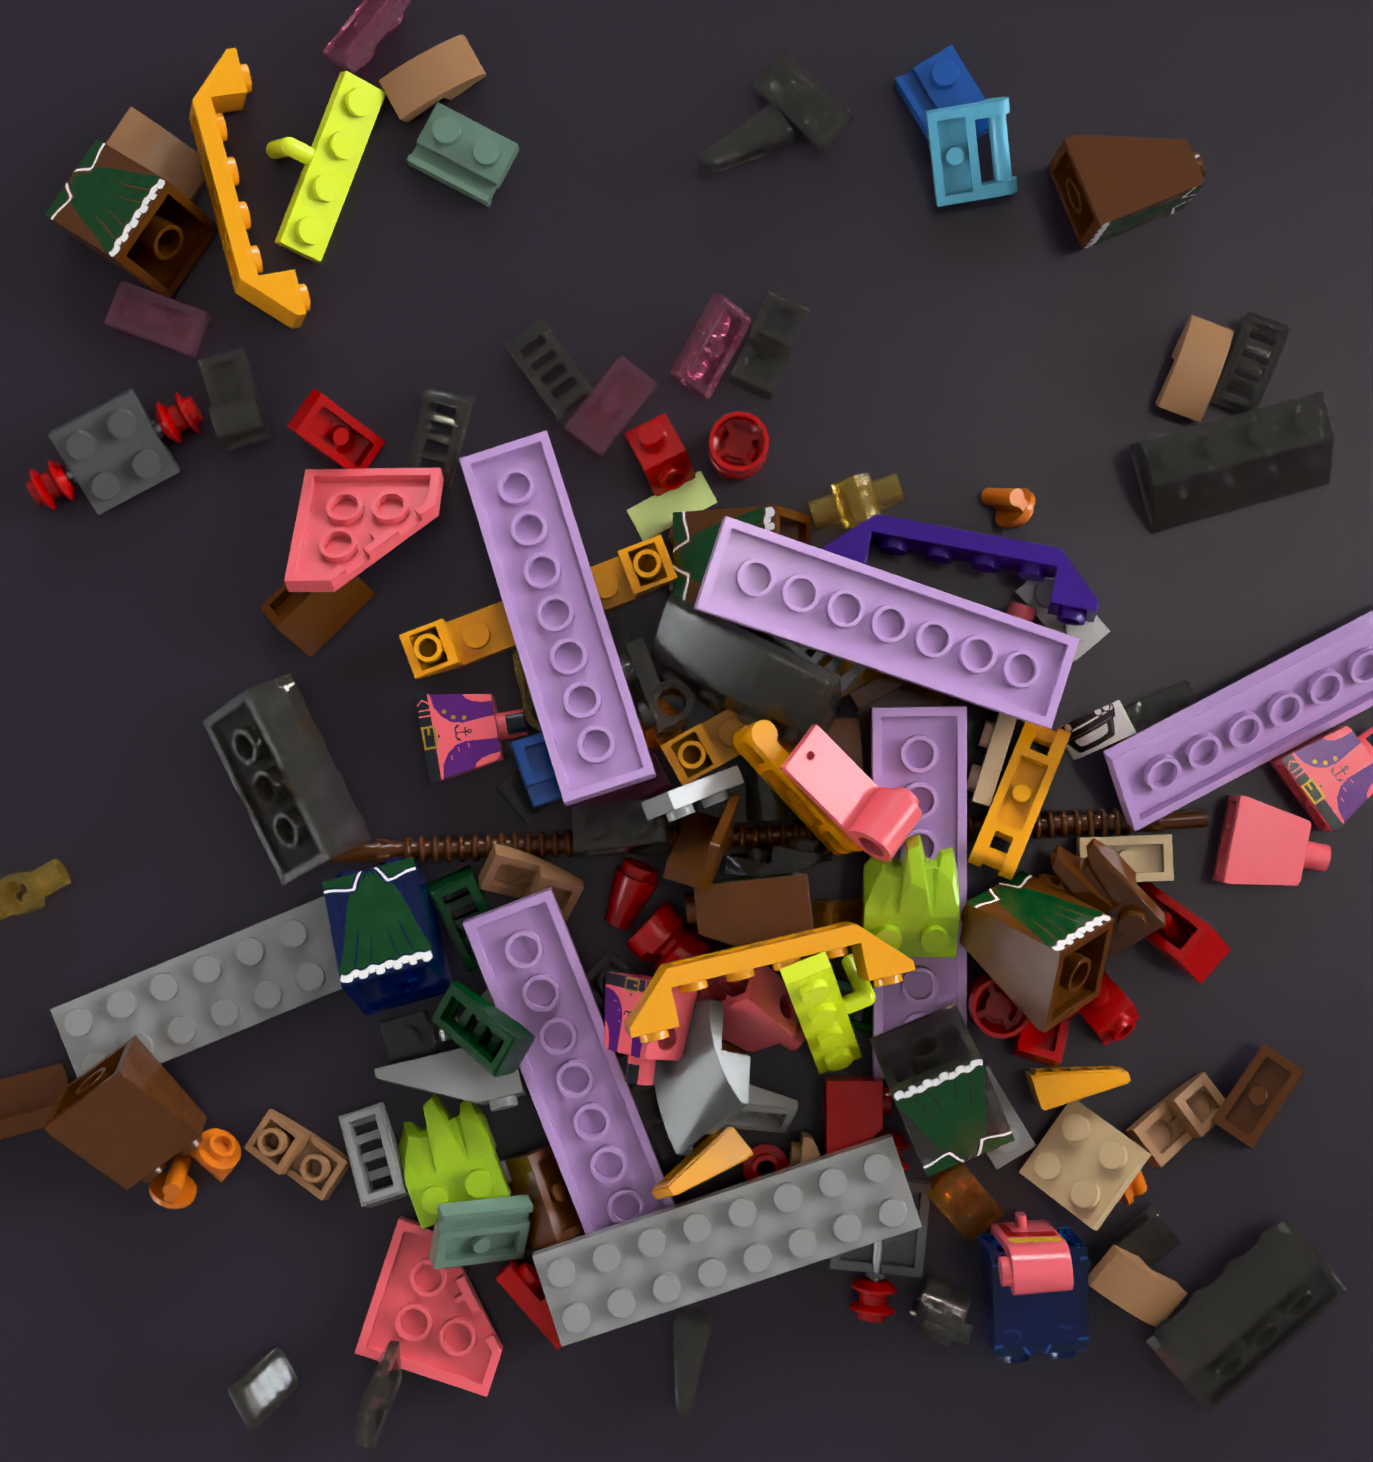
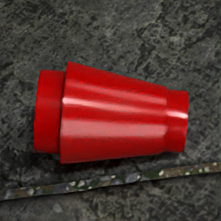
M625 857L622 865L615 868L604 920L615 927L629 930L632 922L635 921L658 886L657 881H655L658 870L642 861Z

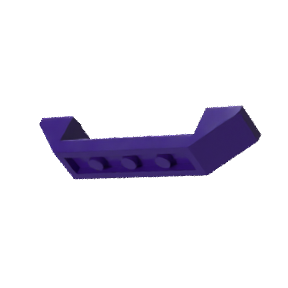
M875 514L822 548L825 551L866 565L869 564L872 546L878 545L881 551L888 554L903 556L907 554V551L926 554L925 558L927 560L940 564H951L953 560L969 562L972 568L982 572L996 573L1001 568L1017 571V576L1030 581H1044L1045 577L1054 578L1047 614L1056 615V620L1061 623L1081 626L1084 625L1085 621L1094 622L1098 611V599L1063 550L1057 547Z

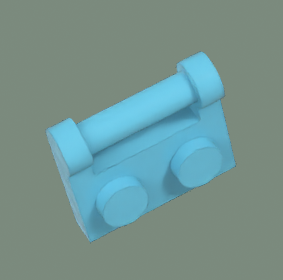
M995 97L980 102L925 111L935 200L938 207L1006 196L1018 192L1017 177L1012 176L1006 122V114L1010 113L1009 97ZM987 118L994 179L981 182L975 120Z

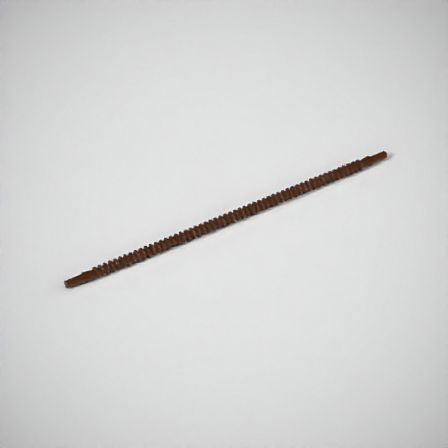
M1100 808L1097 814H1093L1092 809H1086L1085 814H1080L1077 809H1074L1071 815H1067L1065 810H1060L1056 816L1053 815L1051 810H1047L1045 816L1038 815L1031 834H1033L1035 839H1039L1042 833H1046L1047 838H1053L1054 833H1059L1060 837L1065 838L1068 832H1072L1074 837H1079L1081 832L1084 831L1088 837H1092L1094 831H1099L1101 836H1106L1107 832L1111 830L1115 836H1119L1121 830H1126L1128 835H1132L1134 830L1126 823L1124 814L1120 813L1118 808H1113L1111 813H1107L1104 808ZM1207 809L1175 810L1139 830L1159 833L1163 829L1207 827L1209 822ZM980 813L977 819H973L971 814H967V841L971 842L974 836L979 835L986 818L984 813ZM795 820L792 826H786L785 822L781 821L777 827H773L771 822H767L766 827H759L758 823L754 822L751 828H746L744 823H740L739 828H733L727 850L732 851L733 846H740V849L745 851L747 845H753L754 850H759L760 845H766L767 849L771 850L774 844H780V848L785 849L789 843L793 844L795 849L799 848L800 843H806L808 848H812L813 843L816 842L820 843L822 848L825 846L806 825L800 826L798 821ZM677 825L673 826L672 831H666L664 826H660L657 832L652 831L650 826L646 828L645 832H639L638 828L634 827L630 833H626L624 828H620L619 833H612V830L607 828L604 834H599L598 829H593L592 834H586L585 830L581 829L578 835H572L571 830H567L565 835H559L558 831L554 830L552 836H546L544 831H540L539 836L536 837L532 836V833L528 831L525 837H519L518 832H513L510 838L501 832L499 838H492V834L487 833L484 839H480L478 834L475 833L472 835V839H466L464 834H460L457 840H453L451 835H446L445 840H439V837L434 835L431 841H426L424 836H420L418 841H412V838L407 836L405 841L401 842L377 839L376 843L331 844V861H377L378 864H389L391 861L413 857L414 859H419L421 864H424L427 858H432L434 863H438L440 858L443 857L446 858L448 863H451L453 857H459L461 862H465L466 857L470 856L477 862L480 856H486L487 859L494 843L531 855L539 854L541 859H545L548 853H552L554 858H558L560 853H566L567 857L571 858L574 852H579L581 857H585L586 852L589 851L593 852L595 857L599 856L600 851H606L608 856H612L613 851L616 850L620 851L622 856L626 854L627 850H633L634 855H638L642 849L646 850L649 855L652 854L653 849H660V853L665 854L666 849H673L681 830H679ZM996 836L993 837V839L996 841L1000 839Z

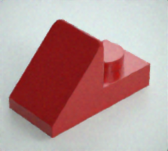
M314 388L287 425L289 429L302 437L306 443L344 469L368 468L386 442Z
M517 1259L508 1260L499 1268L496 1280L558 1350L562 1346L544 1291L540 1287L541 1282L537 1271L526 1261L520 1264Z

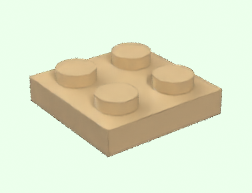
M1076 1100L1067 1103L1019 1173L1091 1229L1097 1231L1151 1154Z

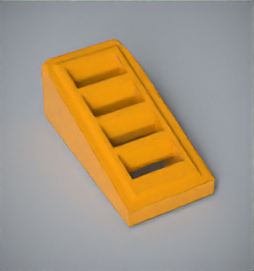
M1114 1065L1030 1068L1029 1070H1024L1033 1101L1044 1111L1128 1084V1081H1131L1128 1071Z
M728 1126L719 1129L715 1134H710L694 1149L691 1155L686 1156L652 1188L653 1191L651 1193L656 1200L678 1195L744 1162L753 1155V1152L734 1127Z

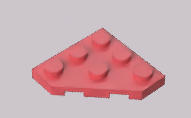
M441 468L305 469L284 578L288 592H335L438 517L444 483Z
M400 1216L354 1353L487 1397L503 1345L464 1267L433 1268L429 1254L434 1226L422 1229L419 1221Z

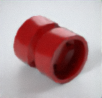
M735 411L725 414L717 420L710 431L708 456L711 466L718 475L727 480L743 481L752 478L760 472L766 461L769 448L767 428L758 417L749 412Z
M667 901L625 943L643 962L652 960L655 963L654 973H656L661 964L708 954L713 947L704 936L698 934L695 928L686 930L683 927L684 917Z
M987 972L979 974L967 985V1017L981 1031L991 1037L1005 1039L1016 1036L1026 1028L1029 1019Z

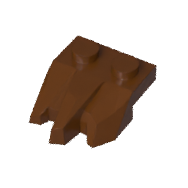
M1095 838L1086 846L1088 855L1086 858H1079L1057 845L1050 856L1051 866L1056 877L1041 874L1037 878L1115 918L1106 961L1166 925L1165 913L1137 885L1136 872L1116 851Z

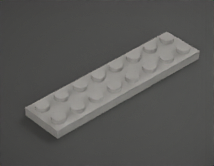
M383 871V874H384L388 879L393 878V877H395V876L398 875V873H397V874H395V875H393V876H391V877H388L387 874ZM378 873V876L385 884L392 882L396 886L416 920L400 878L386 881ZM357 882L354 891L332 892L54 1007L50 1011L78 1078L135 1035L161 1064L364 980L360 979L358 975L356 978L353 976L352 982L343 983L340 981L341 975H349L355 969L362 971L370 965H381L388 960L395 961L404 955L411 956L416 952L424 953L429 950H416L413 954H402L397 959L388 958L379 964L371 963L363 969L355 967L348 974H340L339 970L345 941L347 905L350 893L356 892L359 882ZM354 884L349 888H342L340 890L352 889ZM399 920L400 926L409 945L413 950H415ZM357 927V944H356V956H355V965H354V966H356V964H357V957H358V946H359L358 927ZM389 932V936H390L391 942H392V944H393L395 950L397 951V953L400 954L399 951L397 950V948H396V946H395V944H394V942H393V939H392V937H391V934H390V932ZM371 935V954H370V960H369V962H371V959H372V935ZM376 971L371 974L368 972L367 978L376 975Z
M890 1133L534 1251L532 1258L561 1346L563 1347L921 1228L922 1225L893 1137Z

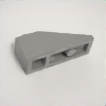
M463 1048L374 1069L376 1078L382 1081L483 1106L490 1104L491 1111L518 1106L517 1097L528 1095L527 1086L520 1067L514 1073L494 1077Z

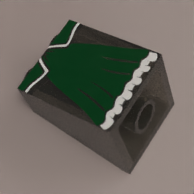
M955 1003L869 1039L927 1177L1015 1141L981 1055Z

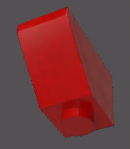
M1143 882L1139 887L1166 915V925L1143 939L1167 960L1199 984H1202L1230 952V947L1211 925L1151 882Z
M824 1074L823 1155L871 1140L883 1129V1115H891L890 1087H883V1080L881 1078H874L873 1075Z

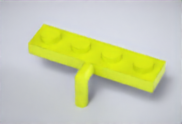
M348 71L340 72L311 147L293 137H284L270 141L267 144L266 153L270 158L280 159L289 156L304 164L274 243L315 263L322 261L386 94L383 90Z
M825 951L779 969L819 1074L829 1070H842L848 1067L854 1060L862 1058L848 1015L873 1005L876 1000V994L870 981L858 977L853 954H849L841 960L854 991L844 996H841L832 966Z

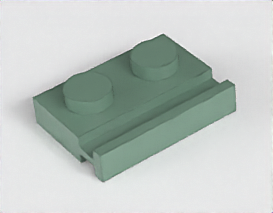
M437 102L416 141V147L412 154H409L407 162L409 166L489 207L492 197L501 186L520 149L519 145L510 139Z
M529 1195L438 1204L439 1218L435 1220L429 1254L433 1268L442 1269L523 1259L530 1227L529 1212H533L534 1207Z

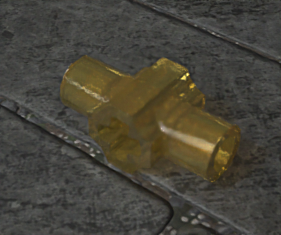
M864 473L831 484L832 494L808 501L817 530L841 522L844 529L847 530L858 526L875 514L881 515V509L905 502L897 473L872 481L870 480L869 473Z
M53 859L29 873L27 871L11 873L0 879V922L12 915L30 914L45 906V897L71 884L70 876L60 860ZM21 886H25L28 893L22 896L23 901H18L15 894L21 891Z

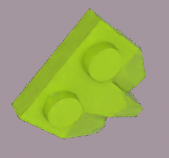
M917 834L906 838L903 843L900 859H891L889 862H884L871 856L863 869L862 928L907 957L956 958L960 898L958 869L953 847L941 849L936 858L929 859L925 856L921 836Z
M433 1094L423 1104L427 1127L420 1128L412 1121L404 1122L399 1143L403 1175L422 1229L435 1225V1220L439 1218L438 1204L511 1195V1190L495 1150L497 1145L488 1120L477 1104L461 1101L460 1113L453 1115L448 1112L439 1097Z

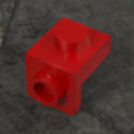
M666 413L624 433L655 496L675 490L695 478L696 475L687 451Z
M1105 971L1102 977L1099 996L1078 1010V1014L1091 1027L1104 1046L1112 1040L1118 1042L1126 1038L1136 1027L1135 1022L1140 1017L1134 1003Z
M1078 1011L1045 1033L1037 1029L1029 1021L1026 1028L1016 1035L1012 1054L1057 1068L1062 1063L1070 1020Z

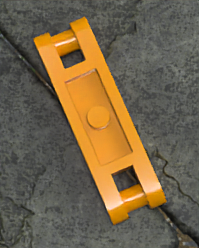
M759 720L750 725L742 726L733 734V744L736 750L830 852L835 855H843L863 851L780 769L791 752L786 751L778 743V733L773 723L768 720Z
M1027 722L1024 723L971 851L968 863L979 868L982 864L999 870V876L1012 880L1071 732L1059 727L1057 731ZM1032 742L1049 748L1047 755L1030 749ZM994 836L1011 843L1007 853L990 847Z

